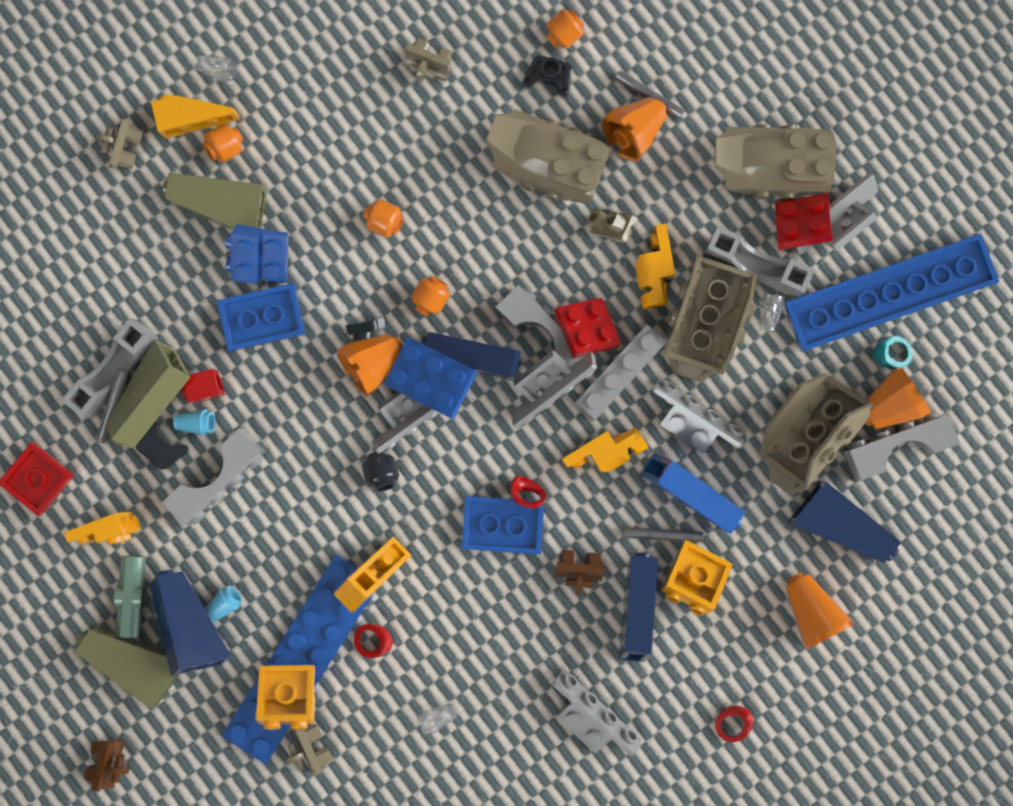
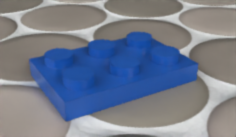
M294 283L217 300L229 352L306 335Z
M407 337L384 384L454 420L478 372Z
M465 496L462 549L541 555L544 504L537 508H526L516 504L513 499Z

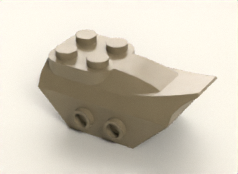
M516 109L511 113L496 114L486 139V144L489 146L494 158L492 167L515 182L520 183L521 188L530 192H534L536 189L543 192L546 198L554 201L562 199L564 201L590 204L612 149L611 145L584 135V132L577 128L571 127L566 129L553 119L546 118L543 120Z
M759 124L755 127L726 126V132L716 137L715 168L725 178V189L743 195H753V198L758 200L769 199V196H779L780 200L795 199V197L830 192L836 169V140L834 132L826 129L797 128L794 125H784L781 128H771L768 124Z
M699 255L696 256L688 283H682L678 297L682 298L679 309L674 307L669 321L673 323V327L663 355L668 357L672 373L697 382H702L714 374H724L737 345L741 346L744 341L746 331L742 329L745 321H750L755 306L751 305L754 297L756 274Z
M826 373L799 384L795 390L788 394L786 402L779 411H776L771 416L770 422L765 429L760 457L767 462L770 481L791 497L801 490H807L826 464L834 460L837 450L841 446L847 445L866 423L870 416V409L874 404Z

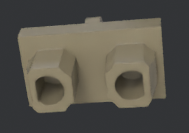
M417 38L413 44L407 43L403 65L410 67L409 70L417 73L416 81L420 83L423 82L425 77L430 79L438 78L446 82L449 77L452 52L445 48H439L437 53L434 54L429 52L427 41Z
M122 119L117 139L113 138L115 129L107 127L105 135H96V140L102 143L101 153L108 154L110 146L114 147L109 168L117 170V166L128 169L133 168L136 154L122 150L124 142L139 146L143 131L130 126V121Z
M593 208L587 223L593 226L590 233L594 236L613 239L617 242H627L628 237L632 235L631 226L636 222L637 218L630 214Z
M309 725L307 729H292L300 750L298 751L294 742L287 745L291 755L284 759L286 764L294 762L297 769L301 770L305 768L302 760L304 757L311 774L318 775L323 772L322 767L330 763L333 757L327 746L315 752L313 751L310 743L322 737L318 725Z

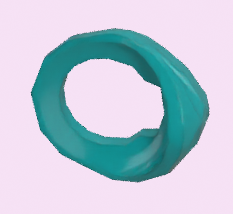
M890 336L877 343L872 355L880 365L894 370L898 367H906L912 360L913 352L911 345L906 339L899 336ZM893 343H900L906 351L904 361L897 362L890 358L889 346Z

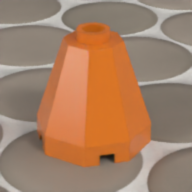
M648 97L613 109L605 116V120L601 123L606 141L612 147L616 144L621 149L617 152L621 158L636 163L644 156L667 117L666 107L662 101Z
M385 334L346 344L337 350V357L347 375H351L355 380L353 384L367 398L387 378L403 344L397 336L393 338L390 334Z
M902 367L891 371L866 399L874 404L870 409V416L865 423L868 427L873 425L875 429L920 419L931 413L926 401L921 394L919 395L916 390L917 387Z

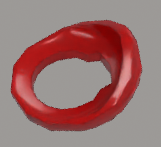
M519 475L515 476L511 481L510 494L516 504L526 508H537L544 504L547 494L538 483ZM523 490L531 491L539 495L540 499L535 502H528L523 500L518 493Z
M375 623L364 624L357 629L354 635V646L364 657L379 658L391 650L393 640L390 633L383 626ZM365 630L374 632L380 638L378 649L368 651L362 647L360 636Z
M739 705L724 708L715 720V729L718 736L724 741L731 743L746 739L753 727V716L750 710ZM738 716L744 723L742 732L736 736L726 735L721 728V722L724 718Z

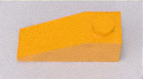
M163 95L158 100L151 102L158 132L165 139L240 120L238 113L233 107L182 96Z
M392 537L353 573L334 595L353 613L411 554Z

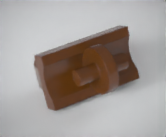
M562 550L559 562L556 564L555 577H565V586L575 587L576 595H581L582 587L592 588V580L602 581L605 566H602L600 553H586L585 564H576V552Z
M117 738L92 742L90 753L98 757L97 765L88 766L84 776L86 781L92 783L91 790L99 792L101 789L114 788L115 783L119 782L120 775L129 773L130 766L123 763L125 755L122 752L125 740Z

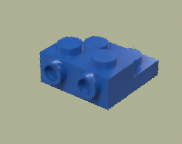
M236 224L233 231L227 234L225 242L226 249L231 250V257L228 256L225 266L226 272L231 273V280L257 284L259 279L285 283L288 271L289 233Z

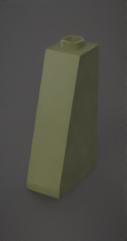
M168 173V180H165L163 183V195L171 204L230 230H233L236 224L262 228L267 190L262 184Z
M157 340L152 342L105 424L110 440L116 445H125L134 449L189 380L190 376L175 349Z
M101 627L85 630L77 640L79 645L74 653L150 709L160 703L179 677V675L171 676L165 650L132 638L117 637L115 632Z

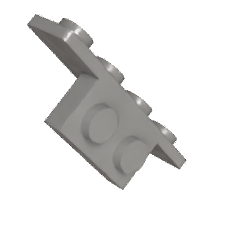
M868 173L830 204L833 241L825 242V244L836 252L877 219L875 212L863 205L878 192L873 174ZM813 245L795 247V251L802 255Z
M552 350L515 379L514 387L528 400L512 412L513 426L518 429L523 424H528L537 413L549 408L554 400L562 394L569 393L579 381L590 377L596 369L595 355L589 352L570 366Z
M661 378L656 381L652 391L673 405L660 423L662 427L703 454L718 435L741 449L746 435L740 427L727 423L721 419V416L716 411L706 409L699 404L695 397L685 395L679 391L672 382L664 381Z
M397 392L378 406L379 411L392 427L371 443L378 454L382 451H388L395 446L397 440L404 435L412 434L419 424L434 418L438 412Z
M562 669L555 678L553 686L570 702L559 711L556 718L594 753H597L610 740H613L629 756L632 757L636 754L641 742L636 732L627 727L613 711L604 706L593 693L581 685L575 676Z

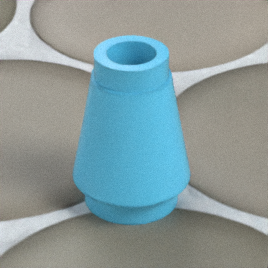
M206 409L177 414L174 417V428L176 430L205 436L208 433H213L215 430V415Z
M232 586L221 588L205 608L212 623L238 609L239 604L242 602V597Z

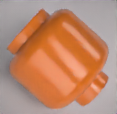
M562 9L546 23V28L549 31L546 37L555 48L560 44L561 47L568 49L582 37L584 23L572 9L569 12Z
M220 124L204 135L205 142L202 143V146L212 161L217 160L220 163H225L240 154L242 150L240 142L243 141V138L236 127L231 128L227 124Z
M382 199L377 200L373 205L368 204L363 218L366 219L367 229L384 238L397 235L404 220V216L401 215V210L398 206Z
M432 275L429 278H421L411 296V300L416 305L414 309L425 316H428L430 313L439 314L450 295L447 289L448 285Z

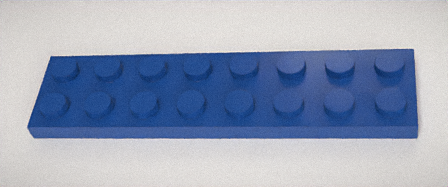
M978 234L785 302L783 305L800 351L804 352L988 287L1000 281L982 234Z
M338 554L334 556L266 666L314 665V688L316 687L373 596L372 594L351 613L334 595L339 587L359 569L357 566ZM258 677L223 732L222 737L262 763L267 764L291 724H280V729L266 730L264 725H260L256 721Z

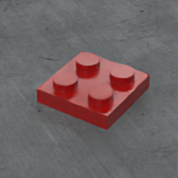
M828 193L775 202L779 250L833 241Z
M602 297L560 306L554 311L573 358L585 356L589 352L594 354L615 349L622 344Z
M31 442L0 479V486L34 514L42 516L75 474L36 442Z

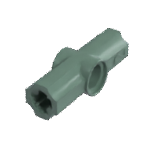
M121 556L119 584H117L114 592V605L117 607L115 636L140 637L142 609H144L147 601V587L144 585L146 557Z

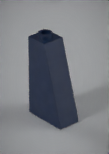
M428 332L427 338L422 337L421 344L480 374L513 382L515 380L521 351Z
M819 481L788 520V523L796 528L878 562H889L899 552L898 546L901 542L827 482Z
M636 553L635 556L631 555L628 561L618 660L645 663L652 655L658 558H651V554Z
M164 570L157 573V576L149 583L171 676L222 665L231 658L230 653L183 571L173 573V570Z

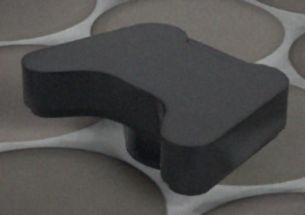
M535 56L523 79V86L531 88L536 83H546L555 86L559 96L566 98L570 90L571 66L567 62L552 57Z
M386 317L348 324L345 325L348 335H353L354 341L373 338L374 331L387 328Z
M157 420L136 445V449L162 470L169 469L189 452L187 445L173 446L163 439L160 435V423Z

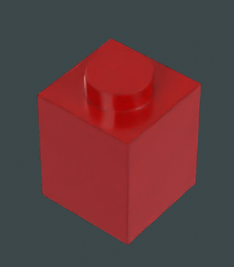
M213 368L189 375V380L181 388L184 399H188V402L192 404L225 396L219 371Z

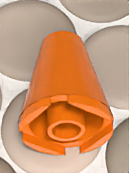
M799 572L787 579L790 584L785 587L806 650L854 625L847 614L809 574L803 576L802 572Z

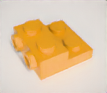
M132 512L114 513L66 531L64 534L67 543L77 541L78 545L96 541L97 543L107 542L109 546L131 540L130 534L138 532L141 526L138 518Z
M685 540L681 545L673 566L669 569L660 591L666 593L665 598L673 603L679 604L681 601L689 605V610L699 616H703L704 613L708 615L715 610L733 564Z
M260 666L256 721L260 725H264V729L278 730L280 729V724H291V729H307V724H314L315 666Z

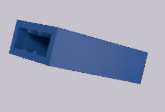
M653 453L639 474L727 533L732 534L742 522L745 511L673 460Z

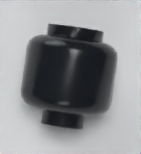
M383 451L379 454L373 452L368 455V459L362 464L365 482L369 488L375 489L376 492H383L395 487V483L399 479V472L393 456L384 454Z

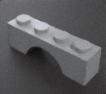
M717 226L713 231L702 255L705 258L756 274V281L795 299L805 293L815 269L791 258H777L760 252L747 244L742 236L721 226Z
M519 285L515 287L496 306V311L513 328L523 325H534L543 329L552 339L554 351L570 366L584 356L572 357L561 328L552 320L555 317L554 314L545 305L541 308L534 301L536 296L527 287L524 289Z
M129 318L113 337L112 347L103 361L91 373L79 379L61 401L79 416L92 419L108 400L117 369H127L128 376L147 353L152 342L158 340L159 337L139 321Z
M647 324L574 404L592 421H595L665 345L666 341Z
M937 411L924 416L923 422L915 424L914 421H909L899 425V430L890 433L889 430L876 433L874 434L875 439L869 442L861 439L850 443V449L844 450L843 453L853 479L864 480L886 472L889 454L897 445L906 441L920 446L926 453H937L959 445L960 441L950 415H939Z
M238 428L220 446L223 455V467L220 475L213 483L202 488L181 484L162 502L184 526L199 523L206 516L204 511L210 505L214 507L220 503L225 497L223 493L230 486L232 488L236 487L244 479L242 474L249 467L253 470L263 461L261 456L266 451L245 429Z

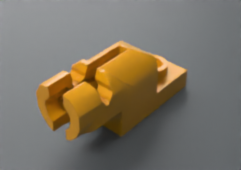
M666 223L655 225L653 233L650 234L651 247L656 249V252L639 255L635 264L638 288L640 290H649V293H645L641 297L643 309H652L668 304L667 282L664 283V280L672 279L675 276V269Z
M636 427L615 435V439H612L608 431L561 460L566 468L573 466L575 470L588 462L586 456L589 455L600 472H612L630 460L628 448L638 455L648 449V446Z

